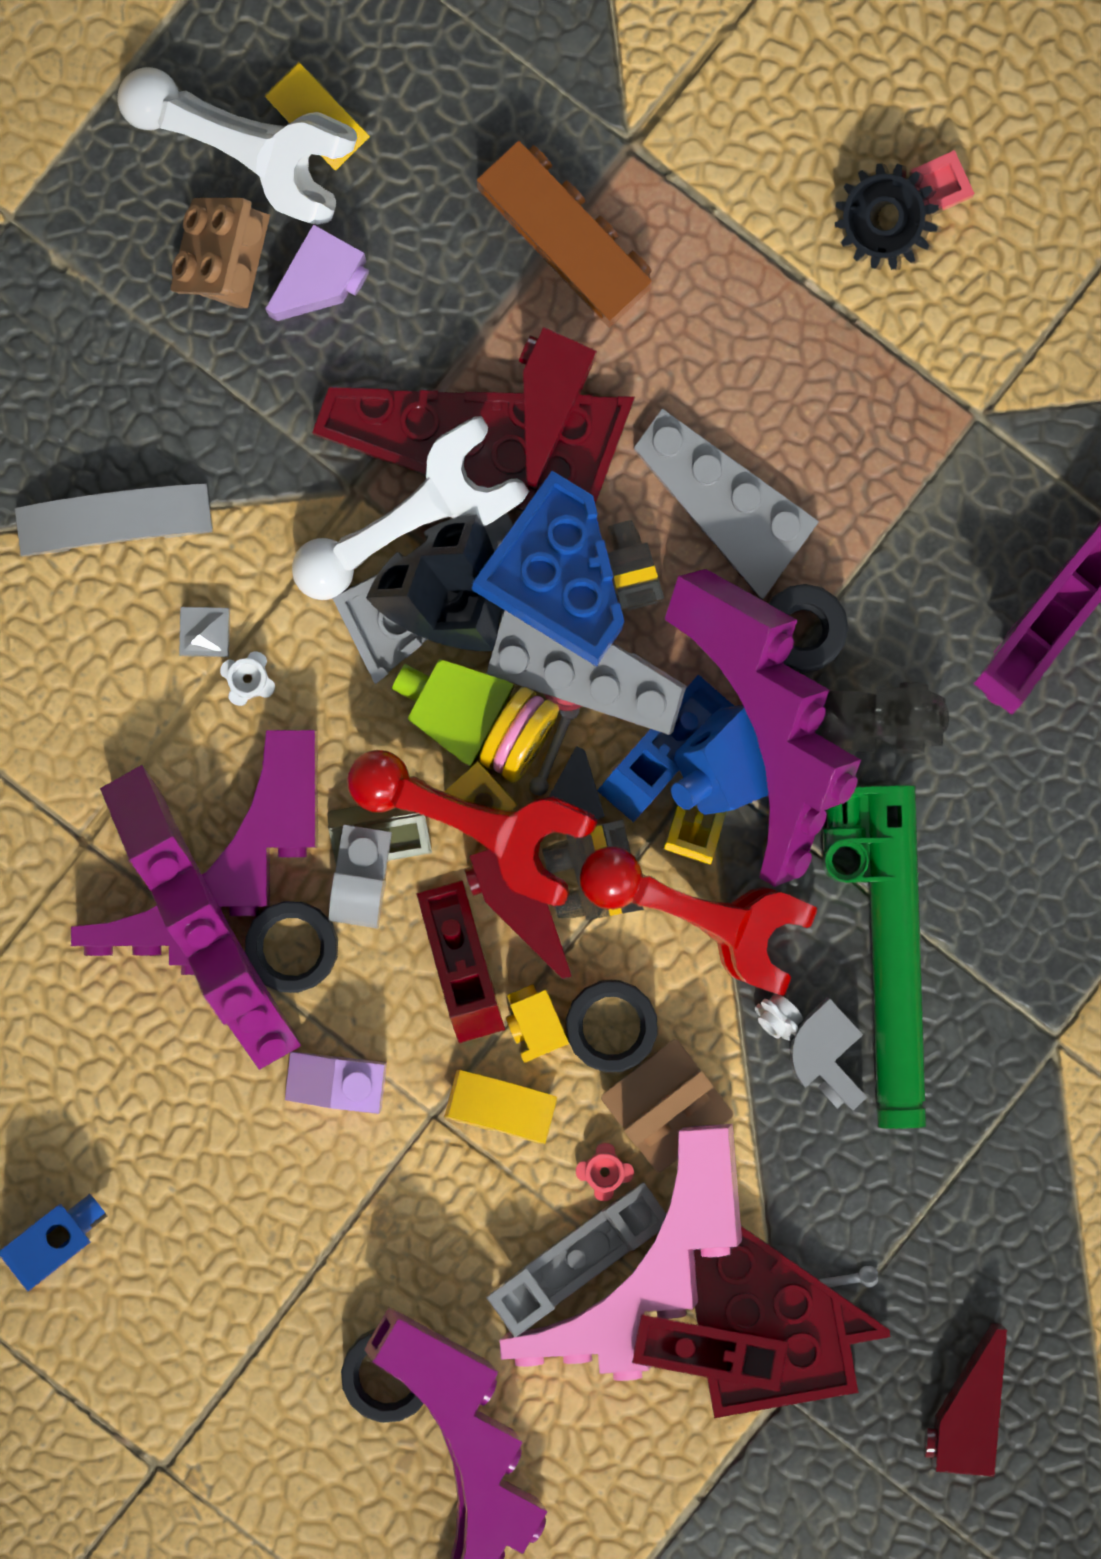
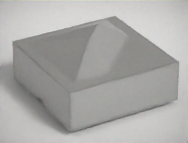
M180 607L179 655L190 657H229L230 609Z

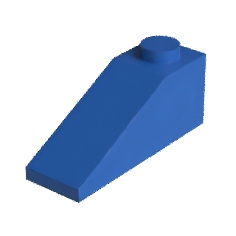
M697 675L685 689L673 732L668 735L650 729L597 791L634 823L679 771L674 760L675 752L715 711L734 705L700 675Z

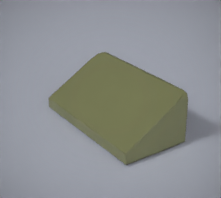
M360 806L332 810L327 813L328 830L336 866L343 824L392 832L388 861L432 853L426 816L398 808L386 812H371Z

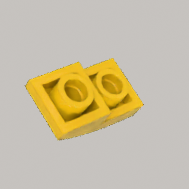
M300 62L264 95L289 123L304 114L319 112L350 126L356 131L357 141L352 152L337 159L322 156L335 171L370 137Z
M456 1070L444 1117L485 1130H495L531 1142L545 1144L557 1096L479 1074Z

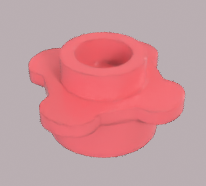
M601 1143L596 1147V1153L588 1161L578 1163L576 1166V1176L581 1181H587L594 1189L596 1199L609 1201L613 1198L614 1190L622 1183H628L633 1179L634 1170L631 1164L623 1163L615 1154V1147L612 1144ZM603 1167L608 1168L610 1171L606 1177L600 1174V1170Z

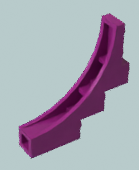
M1101 520L1090 536L1057 571L1042 594L1010 628L994 650L995 654L973 683L983 691L990 702L1001 706L1011 715L1023 704L1059 653L1101 602Z
M707 569L678 576L665 620L692 638L719 666L740 697L756 732L766 768L770 804L768 844L759 878L776 887L800 878L807 871L812 860V855L809 852L815 835L821 830L827 817V813L824 810L845 803L853 795L857 786L855 775L861 759L814 733L824 719L825 708L823 706L829 689L783 664V661L788 657L793 647L792 634L797 620Z
M266 730L263 767L252 805L234 839L213 865L202 874L221 911L222 906H229V916H258L259 906H270V848H278L279 858L307 857V848H318V732L316 730ZM157 906L146 912L110 923L71 927V946H84V956H113V946H132L133 956L162 955V946H169V965H181V975H194L186 955L166 929Z
M143 765L101 787V793L129 861L151 890L166 929L186 955L203 997L223 1025H228L259 1070L301 1047L295 1031L262 982L224 917L174 821L163 794Z
M388 1307L364 1350L375 1364L405 1383L426 1405L440 1427L452 1460L458 1497L456 1537L450 1559H504V1549L506 1546L523 1554L529 1543L536 1542L541 1536L546 1524L545 1515L548 1511L537 1497L502 1479L505 1474L509 1475L516 1468L522 1453L520 1448L523 1444L522 1440L512 1428L477 1410L479 1405L484 1406L493 1396L497 1386L495 1378L498 1372L487 1359Z

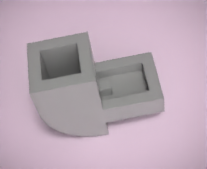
M343 824L336 872L333 877L329 921L379 928L392 832Z
M826 997L797 1026L799 1031L796 1036L793 1035L790 1043L791 1066L802 1086L806 1088L820 1076L824 1082L818 1088L837 1109L845 1103L851 1110H855L867 1099V1096L835 1063V1060L863 1034L835 1003Z

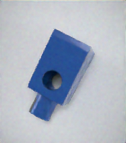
M743 705L721 708L715 711L675 752L674 760L683 778L672 786L671 794L677 805L685 810H689L696 805L698 810L704 815L727 812L768 795L766 768L756 732Z
M90 1193L68 1211L60 1203L1 1249L0 1257L29 1292L86 1247L91 1241L85 1234L108 1216ZM58 1226H62L68 1231L69 1239L56 1249L48 1244L46 1235Z

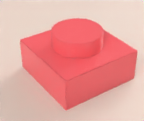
M955 150L920 165L909 172V175L916 171L924 175L923 181L919 186L921 189L928 186L935 187L937 192L929 199V203L942 206L943 211L973 198L975 194Z

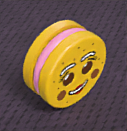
M527 687L519 689L508 702L489 733L480 754V764L489 770L494 769L497 773L502 774L503 778L512 783L517 782L529 769L546 742L559 713L558 705L548 699L544 701L542 697L536 696L535 691Z

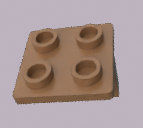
M193 198L184 216V234L179 254L172 265L173 280L171 291L179 294L201 295L236 308H248L270 215L252 209L251 201L244 198Z
M676 1039L669 1042L601 1095L602 1102L656 1172H662L678 1160L679 1131L683 1127L725 1124L733 1117V1111Z

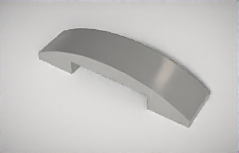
M207 484L126 490L61 499L15 508L21 557L70 551L71 548L213 532Z
M642 1182L552 1245L491 1292L486 1298L511 1334L517 1337L554 1310L557 1304L626 1253L634 1251L657 1234L667 1214L646 1184Z

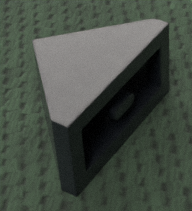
M576 746L549 797H556L592 813L596 819L604 818L586 752L584 749Z

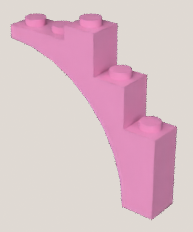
M733 1124L683 1127L679 1131L678 1172L670 1208L655 1243L634 1273L612 1294L580 1314L545 1327L525 1330L517 1337H514L511 1332L505 1334L500 1339L501 1359H515V1366L526 1367L544 1364V1357L563 1356V1363L565 1364L587 1363L593 1361L592 1354H598L599 1373H613V1380H636L642 1378V1371H649L651 1368L649 1366L632 1363L641 1314L651 1316L650 1311H657V1317L674 1319L685 1317L686 1309H693L698 1303L694 1249H701L702 1257L726 1256L731 1254L730 1247H737L742 1241Z

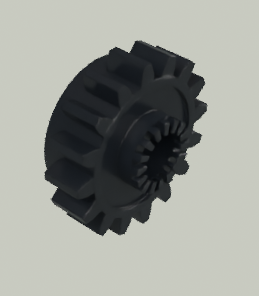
M879 163L876 165V175L872 176L867 171L860 170L858 172L859 184L854 186L846 183L843 188L849 196L846 202H836L835 207L843 211V219L835 222V228L845 229L847 236L840 243L843 247L855 246L857 248L853 257L856 261L862 262L868 256H871V268L880 270L885 259H888L891 270H900L902 257H905L910 263L916 264L919 262L916 252L919 247L930 251L933 249L934 246L926 237L929 232H941L942 227L932 223V215L943 212L942 206L929 203V199L937 192L935 187L928 186L922 189L919 187L923 181V174L916 171L907 179L906 166L897 164L893 173L889 174L886 164ZM892 203L898 210L899 218L893 228L883 230L879 225L878 214L887 204Z

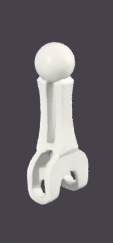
M152 67L134 70L124 78L118 90L117 101L121 114L131 125L143 130L161 128L174 131L212 145L239 160L260 176L265 196L275 210L316 225L332 220L336 208V199L331 192L313 181L308 170L309 157L311 154L326 156L332 159L346 156L354 150L357 141V133L353 128L319 112L304 114L286 127L239 117L202 101L187 90L179 92L175 82L168 74Z
M481 416L473 417L443 434L435 441L427 458L426 480L412 495L392 511L363 529L341 537L338 542L329 538H317L302 545L295 554L292 563L294 582L308 597L317 600L332 599L349 587L353 579L354 569L374 552L399 536L423 524L446 517L457 518L477 514L483 525H488L521 503L529 493V490L524 482L517 478L509 479L502 484L486 488L476 485L467 477L464 468L465 456L474 446L483 441L488 432V425Z

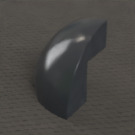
M477 514L453 518L427 529L424 532L426 542L413 550L409 555L403 556L400 552L395 553L375 578L366 599L389 620L420 637L460 649L493 651L499 629L501 607L472 590L474 580L494 553L493 546Z

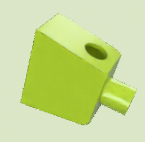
M441 659L438 660L430 676L404 664L392 686V690L416 702L409 714L408 720L469 767L473 766L514 689V684L509 681Z

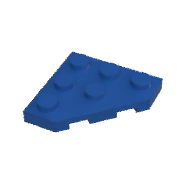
M551 471L474 580L472 590L597 667L623 629L624 618L612 581L613 573L605 541L602 540L597 521L598 513L594 497L554 471Z

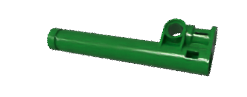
M916 786L856 787L853 795L844 803L845 823H843L842 804L826 809L827 828L822 830L823 855L821 862L824 872L834 881L843 883L870 882L877 1102H879L880 1108L877 1109L878 1128L926 1127V1108H923V1101H925ZM897 806L898 827L887 828V807ZM840 847H849L857 855V867L848 875L840 874L833 867V855Z

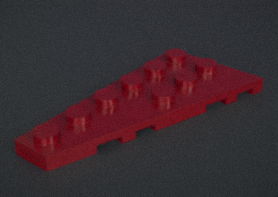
M329 387L312 433L320 438L426 476L427 458L435 441L465 421L481 416L488 425V432L483 441L466 454L464 460L467 477L478 486L490 488L502 484L509 479L517 478L521 480L529 490V493L514 509L523 512L551 471H554L593 495L596 505L635 397H591V395H579L536 490L527 486L524 393L466 391L465 393L438 392L435 390L393 391L388 389Z

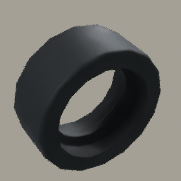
M283 901L265 908L252 921L246 934L245 953L265 986L278 992L299 993L317 986L331 973L338 958V937L333 923L329 921V918L320 909L305 902ZM286 918H299L309 923L317 931L320 940V955L316 964L307 972L297 976L284 975L275 971L267 962L263 952L264 938L268 930L276 922Z
M601 980L585 987L572 1001L566 1016V1035L574 1054L587 1066L602 1072H623L640 1064L651 1052L658 1035L657 1015L650 999L636 986L621 980ZM605 997H618L629 1002L636 1009L640 1018V1033L637 1041L628 1050L620 1054H604L596 1051L587 1042L583 1033V1019L587 1010L594 1002Z
M374 1328L360 1335L348 1349L341 1369L342 1389L349 1404L363 1417L380 1423L399 1422L415 1414L424 1403L412 1391L405 1398L393 1403H382L372 1399L365 1393L360 1383L359 1369L362 1360L367 1355L364 1349L376 1330Z

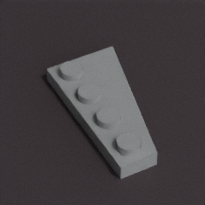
M664 409L659 412L634 447V451L653 474L683 506L702 532L721 551L724 558L748 583L756 596L763 600L819 521Z
M507 512L492 523L484 525L494 552L513 526ZM377 575L346 589L343 593L332 598L375 684L427 640L389 620L366 599Z
M505 610L486 673L668 735L674 730L686 685L635 653L627 652L615 643H612L596 667Z

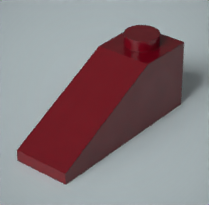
M543 327L538 338L532 335L529 336L518 361L526 365L523 370L527 486L535 490L597 356L596 350Z
M491 850L471 855L470 859L473 866L464 868L472 895L475 896L482 893L485 903L562 979L571 977L572 975L548 904L512 891L501 875L497 855Z
M463 880L416 893L448 1014L458 1042L462 1043L506 1030Z
M641 1314L632 1363L781 1392L789 1343Z
M991 1323L937 1411L934 1428H926L924 1457L931 1458V1465L936 1472L995 1477L1007 1329L1002 1324Z

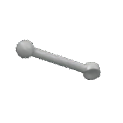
M579 709L574 711L560 710L562 717L538 777L533 778L529 785L533 794L540 796L547 792L549 787L547 782L548 775L569 723L578 716Z
M864 1266L860 1269L859 1273L819 1280L829 1287L861 1283L865 1287H872L878 1282V1271L873 1266Z

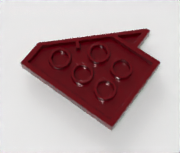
M742 1225V1241L737 1247H730V1255L702 1257L701 1249H694L698 1303L694 1308L697 1325L789 1343L781 1392L707 1378L714 1418L859 1393L850 1344L891 1337L890 1330L885 1325Z

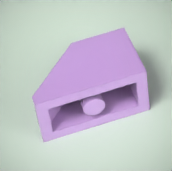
M313 225L266 307L269 317L280 321L341 304L348 293L356 295L369 273V270L363 267L366 263L365 254Z
M290 1052L285 1100L332 1109L379 1114L382 1110L387 1062Z

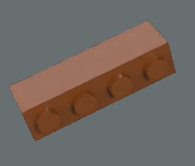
M518 141L476 180L477 189L602 322L610 328L651 289L652 280L648 275L652 270L635 251L632 250L627 255L615 242L619 235L602 216L599 215L594 220L582 207L586 202L584 197L569 181L566 180L560 184L549 173L553 166L536 146L533 145L527 149Z

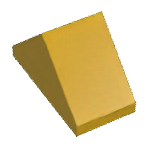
M677 805L662 850L710 865L714 857L726 812L704 815L698 810L696 805L689 810H685Z

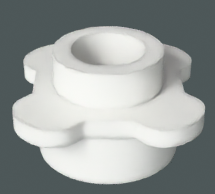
M254 651L249 654L248 658L240 659L236 662L229 659L222 664L220 672L227 679L231 690L228 697L234 705L243 706L247 703L248 699L257 696L268 698L273 694L275 683L268 678L265 669L267 659L262 653ZM250 674L252 681L245 683L243 681L244 675Z
M774 994L769 1000L764 999L761 1004H757L755 1007V1011L760 1016L758 1018L760 1025L771 1036L778 1039L783 1037L786 1040H791L793 1035L796 1036L799 1031L797 1026L803 1021V1017L799 1010L785 997Z

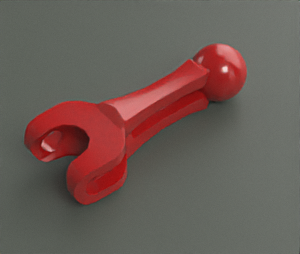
M372 750L359 756L351 765L347 777L349 793L352 799L363 809L371 812H386L398 808L422 814L458 829L476 839L497 855L501 875L512 891L553 906L566 903L569 887L564 879L555 876L543 867L539 858L540 843L546 835L552 832L569 834L577 838L585 837L594 832L597 824V819L592 813L556 797L535 800L518 812L492 809L465 801L438 790L415 776H410L405 763L397 755L386 750Z
M608 846L592 852L584 861L580 871L581 889L586 898L594 905L603 909L614 910L634 903L637 906L657 909L677 916L696 926L717 942L721 963L729 976L782 996L787 992L791 976L770 962L767 954L768 939L776 928L785 924L800 925L805 928L811 927L818 911L817 907L766 887L750 890L732 903L696 898L670 888L650 875H644L638 860L630 852L620 847Z

